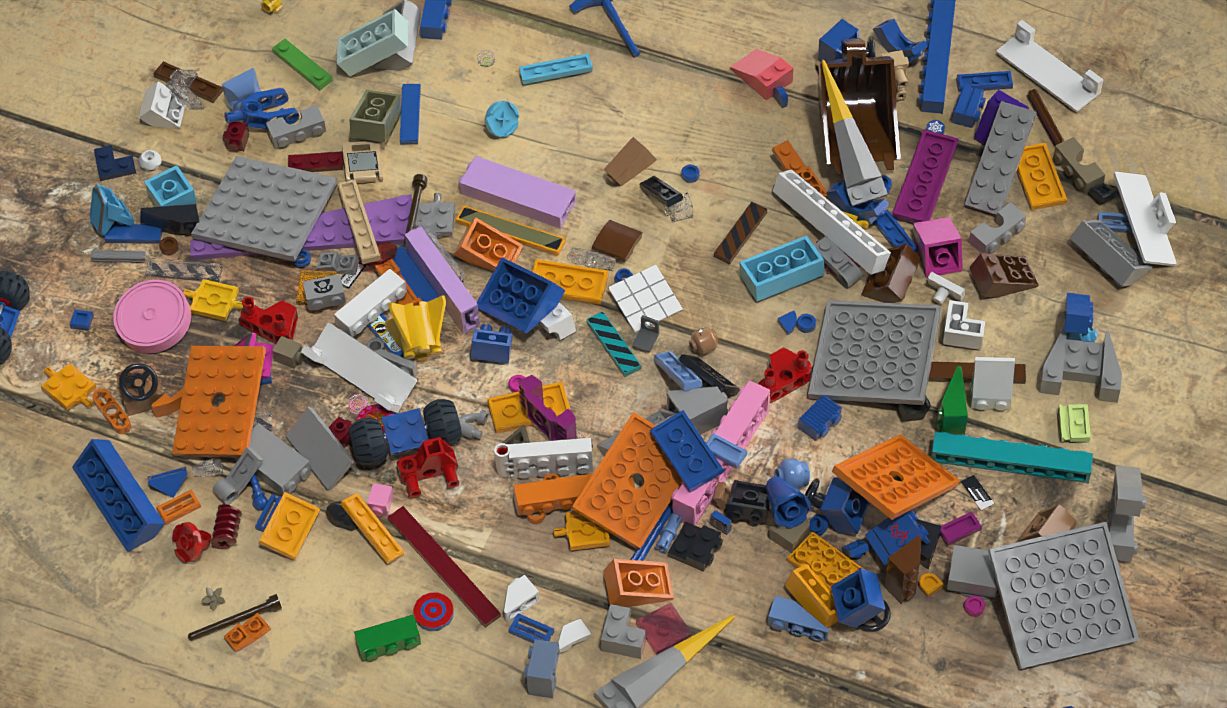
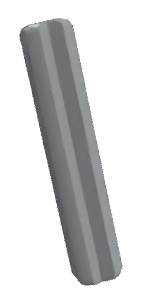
M93 250L91 252L92 261L145 262L147 258L145 251Z

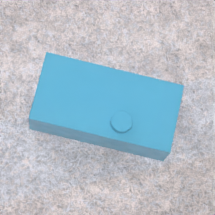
M807 235L739 262L740 277L757 302L824 275V259Z

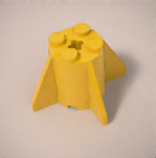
M443 295L428 302H419L420 305L413 306V303L401 305L391 302L388 304L393 318L385 321L386 329L402 349L405 359L416 358L417 361H425L428 359V356L442 353L440 332L446 306L445 296Z

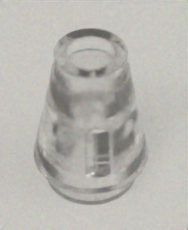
M212 458L193 465L192 471L194 477H218V475L223 473V467L220 459Z

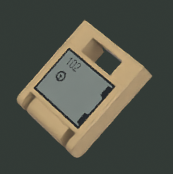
M379 142L342 143L346 181H350V175H353V180L355 179L356 183L376 182V173H378L379 181H383ZM370 149V150H364V151H352V150Z

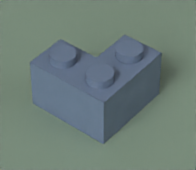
M534 639L533 647H529L528 659H530L529 665H525L524 677H526L525 686L528 687L529 695L553 698L557 681L556 668L560 654L559 643Z

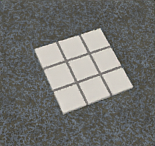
M657 265L608 287L635 333L641 329L642 315L661 321L683 310ZM646 322V324L649 326L653 325L650 322Z

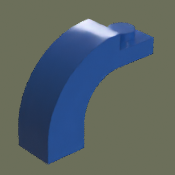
M895 19L886 20L873 28L876 37L888 53L902 50L904 57L908 58L909 63L923 54L922 50L928 47L925 41L912 42L907 39L901 32Z
M844 180L837 181L826 192L831 201L841 211L858 216L857 221L865 220L869 224H872L885 212L884 209L889 205L886 199H880L852 207Z

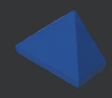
M186 466L148 476V483L165 494L174 497L187 476Z

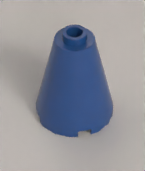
M781 477L769 479L765 489L775 522L779 526L782 525L787 528H793L803 523L807 519L808 511H811V502L808 497Z

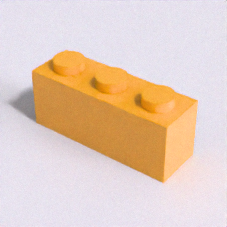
M808 564L793 570L785 583V587L800 605L826 628L836 624L838 616L833 594Z

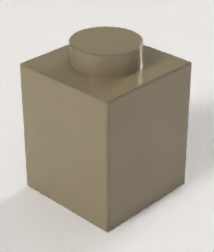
M281 336L272 350L274 361L295 369L297 364L301 363L304 358V354L301 353L302 344Z

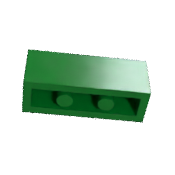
M413 614L354 631L362 662L373 661L380 656L393 655L398 651L413 649L421 645L420 634Z

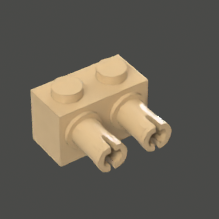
M902 50L881 54V57L890 56L894 59L896 99H905L906 92L904 88L908 86L906 69L909 67L908 58L904 57Z

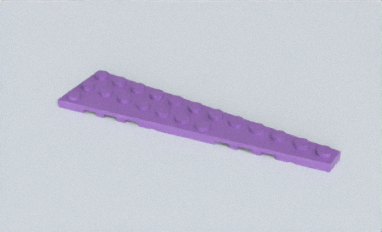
M412 194L363 204L377 246L404 244L412 204ZM345 208L321 213L302 249L315 251L357 247ZM197 239L190 241L191 260L263 255Z

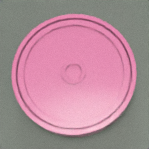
M148 280L134 285L121 296L114 310L113 321L117 333L129 348L141 353H157L169 349L183 338L190 326L191 308L185 295L176 285L164 280Z

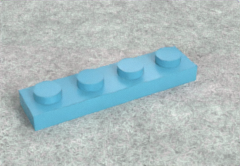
M589 53L519 67L523 85L593 71Z

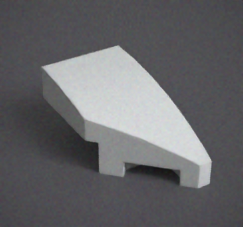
M581 619L563 626L558 638L560 653L570 650L573 644L590 638L591 633Z

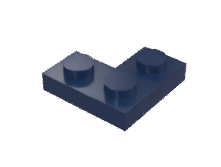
M112 145L94 149L100 181L136 174L132 155L115 159Z

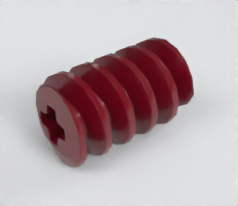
M221 504L218 506L216 513L217 517L215 519L211 544L218 549H227L229 546L237 543L235 538L238 536L237 531L240 528L238 524L241 522L239 517L242 516V512L231 505Z

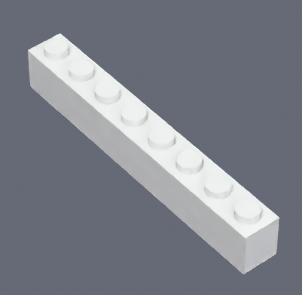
M792 169L778 173L773 192L780 199L784 200L793 210L797 211L805 220L827 236L843 252L850 256L853 261L863 267L866 272L874 274L884 271L891 253Z

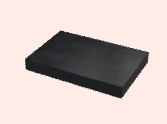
M681 354L678 359L710 385L718 387L721 393L737 395L740 391L739 387L699 357Z

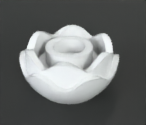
M154 150L144 151L139 157V165L146 171L155 170L161 164V156Z

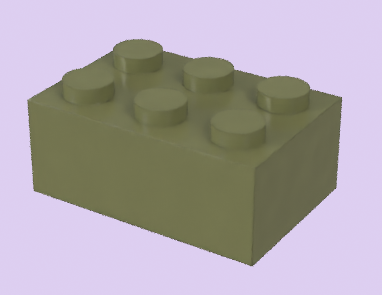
M366 90L349 119L350 137L385 143L401 114V95Z

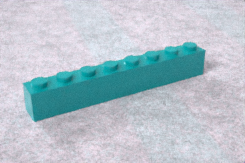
M935 432L932 459L941 464L1089 484L1093 453L1067 450L1065 448H1051L1044 445L1036 446L1028 445L1027 443H1013L1006 440H991L985 437L976 438L967 435L949 434L947 432Z

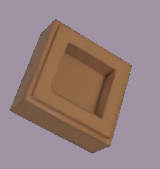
M718 482L713 498L720 509H727L731 493L725 482Z

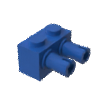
M482 324L480 329H474L471 344L472 359L509 363L513 335L509 327L506 326V330H504L505 326H502L499 332L492 331L490 324H487V328H485L486 324Z

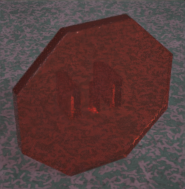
M390 242L376 243L381 260L366 263L365 265L384 264L396 256L397 245Z

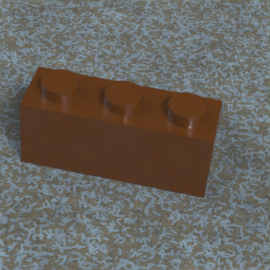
M907 243L887 249L891 253L884 271L869 275L862 291L864 297L883 303L903 301L921 258Z
M919 535L888 557L884 588L900 604L905 600H911L916 595L921 554V537Z

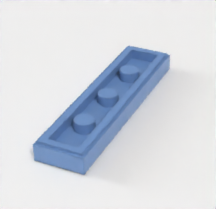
M672 351L654 355V361L684 391L702 387V380L681 363Z

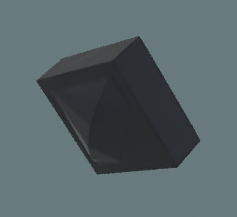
M1105 183L1090 188L1089 194L1100 203L1111 200L1116 196V192Z

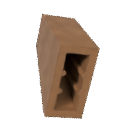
M632 137L604 170L608 173L606 177L613 184L618 182L623 186L652 165L657 159L645 146Z

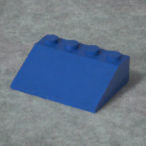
M502 257L476 303L478 304V309L528 333L557 307L566 290L554 282Z

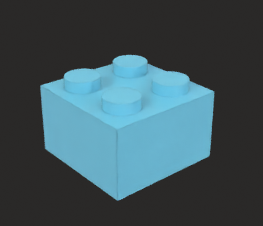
M177 165L144 181L147 194L156 207L197 203L194 189Z

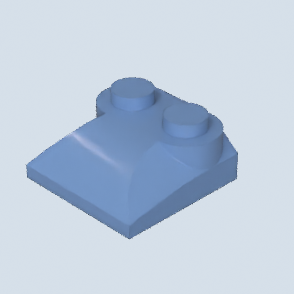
M254 68L222 83L226 106L230 111L239 110L242 101L253 93L261 92Z

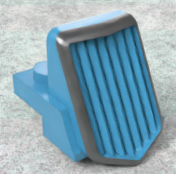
M98 184L93 187L90 219L100 235L105 236L114 221L120 225H133L135 219L123 200L118 199L112 189Z

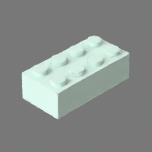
M394 9L338 38L337 65L349 76H352L408 47V21Z

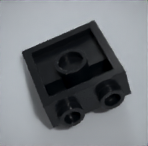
M734 480L727 503L726 516L731 517L733 520L747 519L756 524L760 522L766 523L769 500L765 485Z
M685 521L668 551V557L704 572L707 565L711 566L715 551L720 550L722 546L721 532L705 525L700 528Z

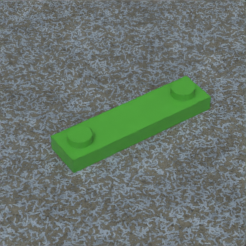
M283 39L272 48V52L319 91L333 81L329 73L287 39Z

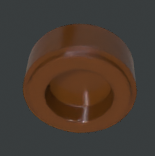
M165 237L159 243L161 253L167 256L175 254L179 249L178 242L173 237Z

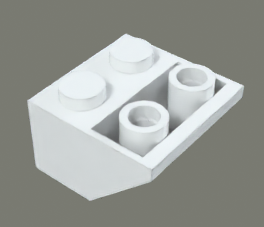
M156 82L145 90L138 118L152 127L178 129L181 125L187 99L162 83Z

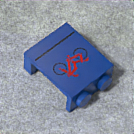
M913 510L894 519L888 517L865 534L886 567L888 557L918 535L921 537V541L926 544L930 543L927 538L929 533L923 525L919 526L916 521L918 517Z

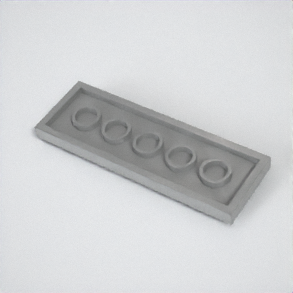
M1001 101L965 206L995 216L1004 207L1037 112Z

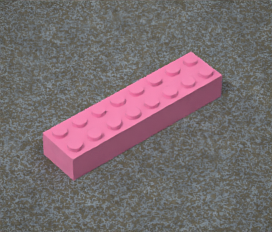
M750 380L746 386H742L738 399L732 401L727 416L723 415L719 428L715 429L711 434L712 436L715 433L743 449L746 448L769 412L770 390ZM717 459L724 469V473L691 493L682 481L680 488L675 489L672 494L673 505L671 509L673 514L679 515L682 518V523L686 521L696 526L714 498L718 482L725 481L733 468L732 466Z

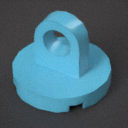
M504 100L493 103L485 115V125L488 131L499 137H506L512 134L519 123L517 107Z

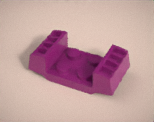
M530 375L519 380L520 403L526 410V417L550 441L577 439L576 417L568 408L559 416H556L552 409H548L544 405L542 382L537 377Z

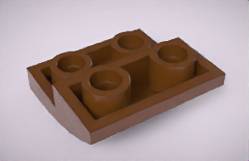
M609 219L599 232L591 249L625 262L633 253L634 246L641 240L643 232Z

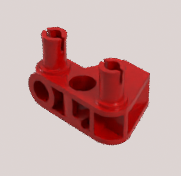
M252 297L243 298V308L238 321L245 329L256 333V335L274 344H277L281 336L293 340L298 321L295 306L281 300L263 310L254 305Z
M783 347L769 355V369L765 370L764 378L758 385L770 390V403L779 400L810 381L811 363L808 361L809 354H806V351L801 350L796 354Z
M441 437L423 441L416 454L402 457L397 461L401 481L407 485L409 497L414 498L421 495L418 481L445 475L449 488L457 487L460 484L456 473L458 463L454 449Z

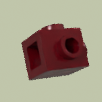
M229 123L227 131L223 132V141L225 142L226 149L244 152L250 135L247 123Z
M338 416L328 428L345 448L351 444L349 427L353 423L348 419L344 420Z

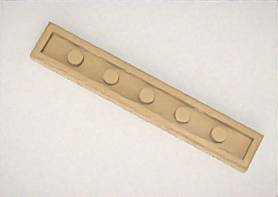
M356 180L337 183L362 264L381 260Z

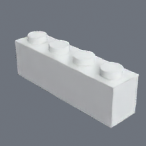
M389 269L334 314L336 325L351 337L359 334L370 322H374L381 313L389 309V303H395L398 299H402L407 293L405 281Z

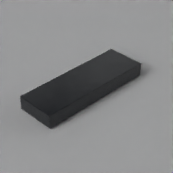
M652 176L639 184L641 190L667 207L683 200L682 193L656 176Z

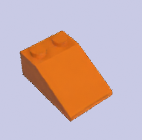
M475 217L467 226L453 255L471 265L494 272L502 257L515 263L523 245Z
M613 559L603 570L609 603L612 605L633 607L674 599L667 562Z

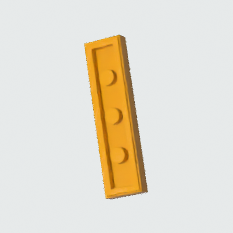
M358 493L341 502L340 505L387 564L403 556L404 551Z

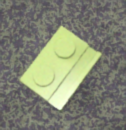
M1088 404L1059 405L1061 442H1064V440H1070V442H1090Z

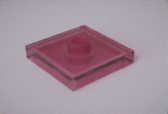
M672 603L636 620L638 628L646 631V640L656 655L692 637L691 631Z

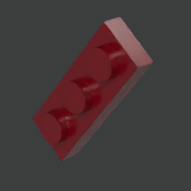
M343 152L288 155V167L309 172L344 170Z

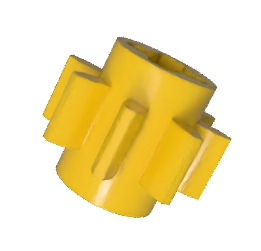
M263 0L261 7L268 13L278 12L282 8L280 4L282 0Z

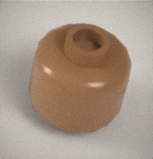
M703 327L692 333L689 344L694 352L697 351L699 354L704 355L717 348L719 338L714 329Z

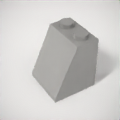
M718 387L667 392V410L674 413L684 410L700 435L719 426L723 415L727 416L728 398L724 392L721 393Z

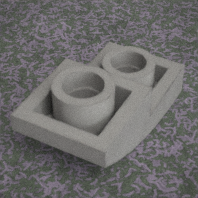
M338 252L320 253L317 270L335 274H356L360 258L357 254L340 256Z

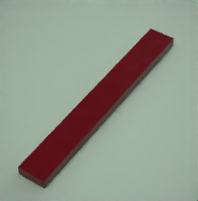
M404 506L387 517L394 528L485 628L501 617L499 610Z

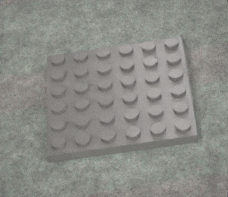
M236 156L200 217L199 223L191 233L192 238L295 262L338 183L337 178Z
M828 300L808 392L809 398L819 399L822 395H825L830 400L924 405L941 306Z
M1107 522L988 549L1020 669L1139 641Z

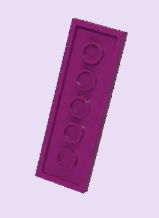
M923 130L893 211L894 218L912 223L931 220L958 146L959 138Z

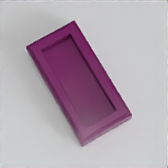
M971 511L942 525L940 536L945 544L949 546L981 531L982 526Z

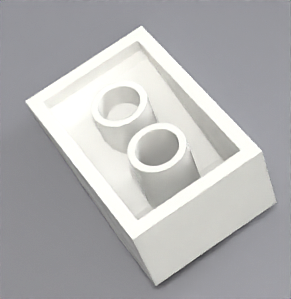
M975 357L970 388L972 409L1010 410L1015 358Z

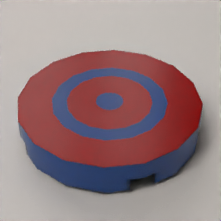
M431 592L422 595L416 601L413 614L415 621L422 629L438 631L451 623L454 617V607L446 595Z

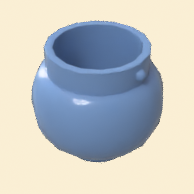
M790 458L780 462L774 471V477H781L797 490H800L802 487L808 486L810 471L805 461Z

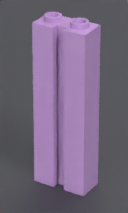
M475 156L473 161L469 162L465 175H462L459 179V186L463 195L560 229L567 219L568 212H571L576 203V190Z
M420 226L410 230L405 234L407 253L438 296H445V309L463 334L479 327L480 321L477 315L479 312L476 301L423 228Z

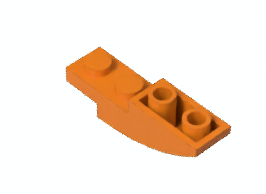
M789 140L772 148L773 154L781 164L780 169L782 172L792 169L825 198L828 196L826 194L827 191L810 166L806 167Z

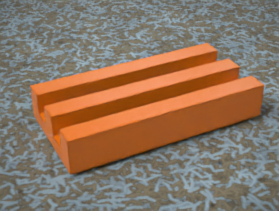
M191 489L156 508L165 525L201 508V505Z

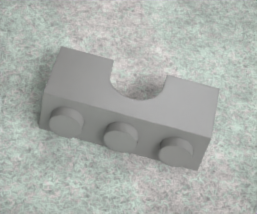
M317 105L301 110L302 120L298 124H287L283 117L266 122L268 135L275 149L326 132L325 122Z
M1010 202L997 212L996 224L1000 227L992 228L983 222L970 232L969 243L980 253H993L1003 242H1008L1014 234L1020 233L1025 228L1026 215Z

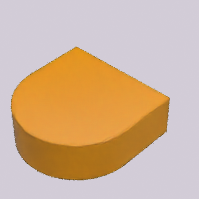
M932 573L923 574L919 580V588L927 598L944 586L943 582Z

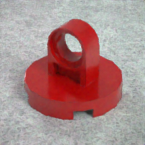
M183 522L176 525L172 534V542H176L177 549H174L175 554L183 562L197 560L201 550L209 547L212 538L211 534L198 530L191 522Z

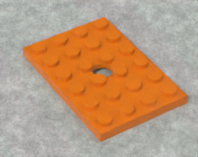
M191 346L172 450L174 456L240 457L245 449L250 446L266 352L264 346ZM217 394H223L225 401L219 407H214L212 405L213 397Z
M633 412L571 509L640 551L671 502L673 492L681 486L682 479L650 432L656 425ZM640 475L643 478V486L640 488L631 487L628 481L630 476Z
M901 434L834 465L831 471L890 519H894L957 487L960 482L958 478ZM899 476L902 481H896L893 477Z

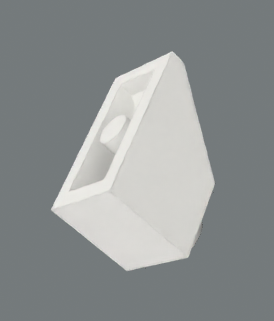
M525 575L514 579L508 586L504 616L507 623L515 619L518 613L522 614L540 601L539 591Z

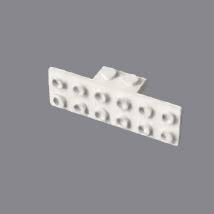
M1115 172L1113 176L1143 262L1175 266L1176 260L1166 234L1176 224L1166 193H1159L1153 198L1145 175Z

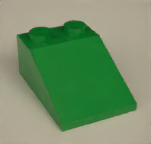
M957 366L942 399L941 408H938L936 426L937 430L941 432L965 435L968 412L962 367Z

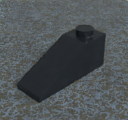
M196 204L140 208L139 220L140 223L174 233L191 234L196 224L199 223V216Z

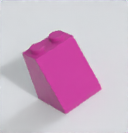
M950 217L913 223L914 241L918 247V254L921 257L920 260L926 277H929L931 272L942 275L963 271L962 238Z

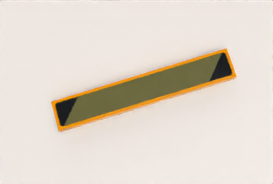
M464 205L456 218V223L468 226L476 217L523 245L559 256L566 242L564 237Z

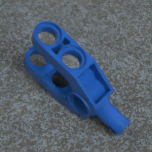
M276 88L253 93L241 102L239 110L225 112L224 117L227 124L242 121L247 123L248 127L267 129L266 122H269L271 119L283 117L287 124H293L298 121L299 113L295 108H280L278 111L268 113L262 111V109L281 106L288 101L289 98L285 89Z

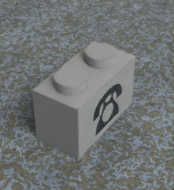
M340 274L303 282L309 310H319L324 307L338 306L346 303Z

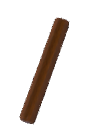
M1036 89L1028 91V97L1053 144L1058 145L1064 142Z

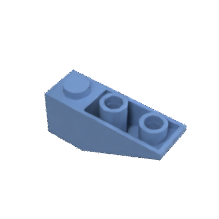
M775 596L768 617V626L778 631L785 630L797 636L811 637L815 641H828L829 629L796 601Z

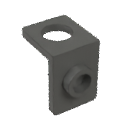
M644 315L641 316V329L632 344L634 348L648 353L651 351L660 333L659 321ZM646 322L652 323L655 327L647 325Z

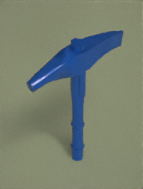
M575 0L569 6L574 13L592 6H604L633 56L637 57L640 55L636 44H634L611 3L613 0Z

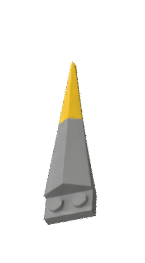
M822 60L844 182L851 206L854 207L885 197L888 194L882 175L826 62Z
M735 615L727 617L612 678L609 683L595 691L594 697L604 708H643L691 658L734 620Z

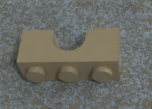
M1072 137L1055 145L1053 157L1055 162L1064 169L1065 174L1074 181L1075 186L1085 195L1089 193L1090 188L1104 183L1105 174L1095 162L1089 165L1078 163L1082 161L1084 148Z

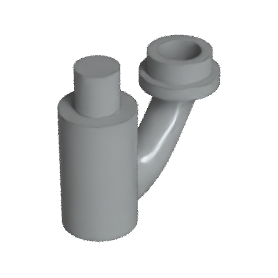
M481 410L480 413L466 414L459 417L462 436L470 439L474 437L480 439L483 432L477 430V426L466 422L477 420L478 424H485L488 419V413L485 410Z

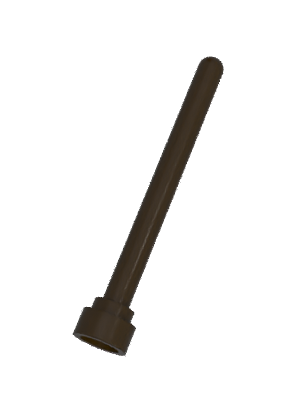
M416 174L413 177L414 194L405 234L414 229L421 192L427 186L428 179L422 174Z
M277 594L269 596V599L263 604L188 634V639L193 641L250 618L257 612L262 613L267 610L278 611L282 609Z

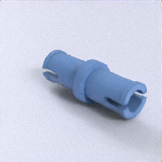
M671 514L666 527H663L661 530L662 535L655 547L658 550L661 546L659 551L662 553L668 551L672 540L677 536L676 531L682 522V518L679 515Z

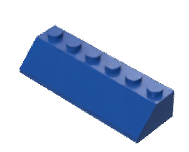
M91 439L72 468L126 551H132L155 538L165 523L110 440Z

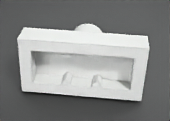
M933 272L930 273L928 283L938 290L932 298L934 302L942 305L948 295L960 302L963 301L965 297L964 288Z

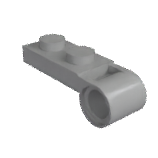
M827 236L814 244L824 262L837 274L838 280L845 288H849L863 277L859 267Z
M374 337L368 340V348L416 378L418 371L415 362L385 351L384 342L380 338Z
M247 447L228 476L216 482L213 486V492L225 504H231L244 490L263 462V459L252 447Z

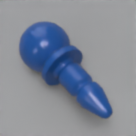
M254 474L251 478L254 492L251 495L254 498L253 507L258 511H263L268 499L264 496L265 492H261L259 480Z

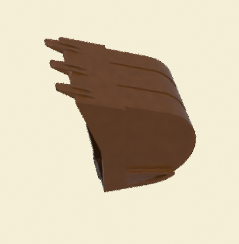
M861 38L842 39V59L824 61L874 161H884L887 170H894V161L901 160L894 59L890 56L866 58L864 40ZM816 61L815 71L818 76V100L826 164L834 165L836 173L840 174L843 171L822 61Z

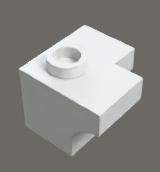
M558 303L557 307L539 322L548 333L555 334L560 340L576 332L572 314L561 303Z

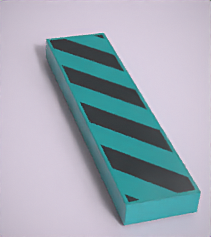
M603 311L586 319L588 326L624 377L641 369V364Z

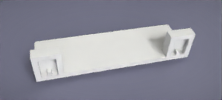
M1021 20L1017 23L1015 36L997 50V54L1073 111L1079 112L1101 93L1103 79L1090 69L1085 73L1084 78L1035 43V29Z
M327 323L315 345L312 347L304 345L301 353L313 361L324 364L374 397L375 402L396 413L399 412L417 382L416 378L331 323Z

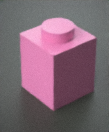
M373 483L367 505L375 516L388 517L394 498L392 486Z

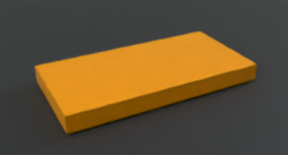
M1046 143L1025 146L1017 168V174L1030 209L1036 210L1067 204L1065 192Z
M535 259L532 272L566 290L562 299L599 305L602 303L609 276V271L538 259Z
M562 382L542 386L544 405L548 409H552L556 416H559L568 408L570 409ZM519 391L487 398L496 434L519 429L522 425L525 427L534 425L526 417V410L520 403Z

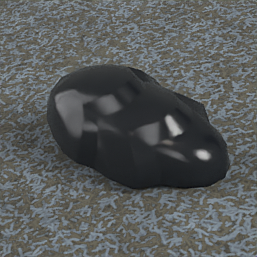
M335 501L327 506V517L334 525L350 531L359 529L340 505L342 501Z

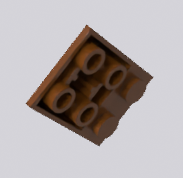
M980 253L969 267L982 297L998 298L1039 286L1025 256Z

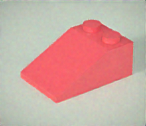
M755 49L730 67V70L765 100L773 96L774 88L778 86L785 88L793 82L792 66L781 57L759 49Z

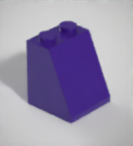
M998 89L987 102L974 140L984 146L986 145L1001 101L1029 109V107Z

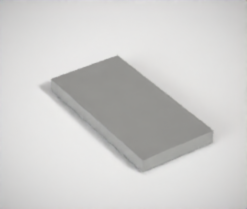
M308 407L286 434V437L299 454L310 462L313 472L329 490L333 489L355 462L313 408Z

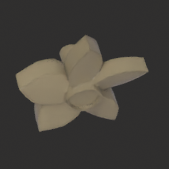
M206 587L208 596H205L201 602L209 603L210 608L214 611L217 603L226 602L223 597L219 596L222 592V587L217 588L214 592L211 588Z

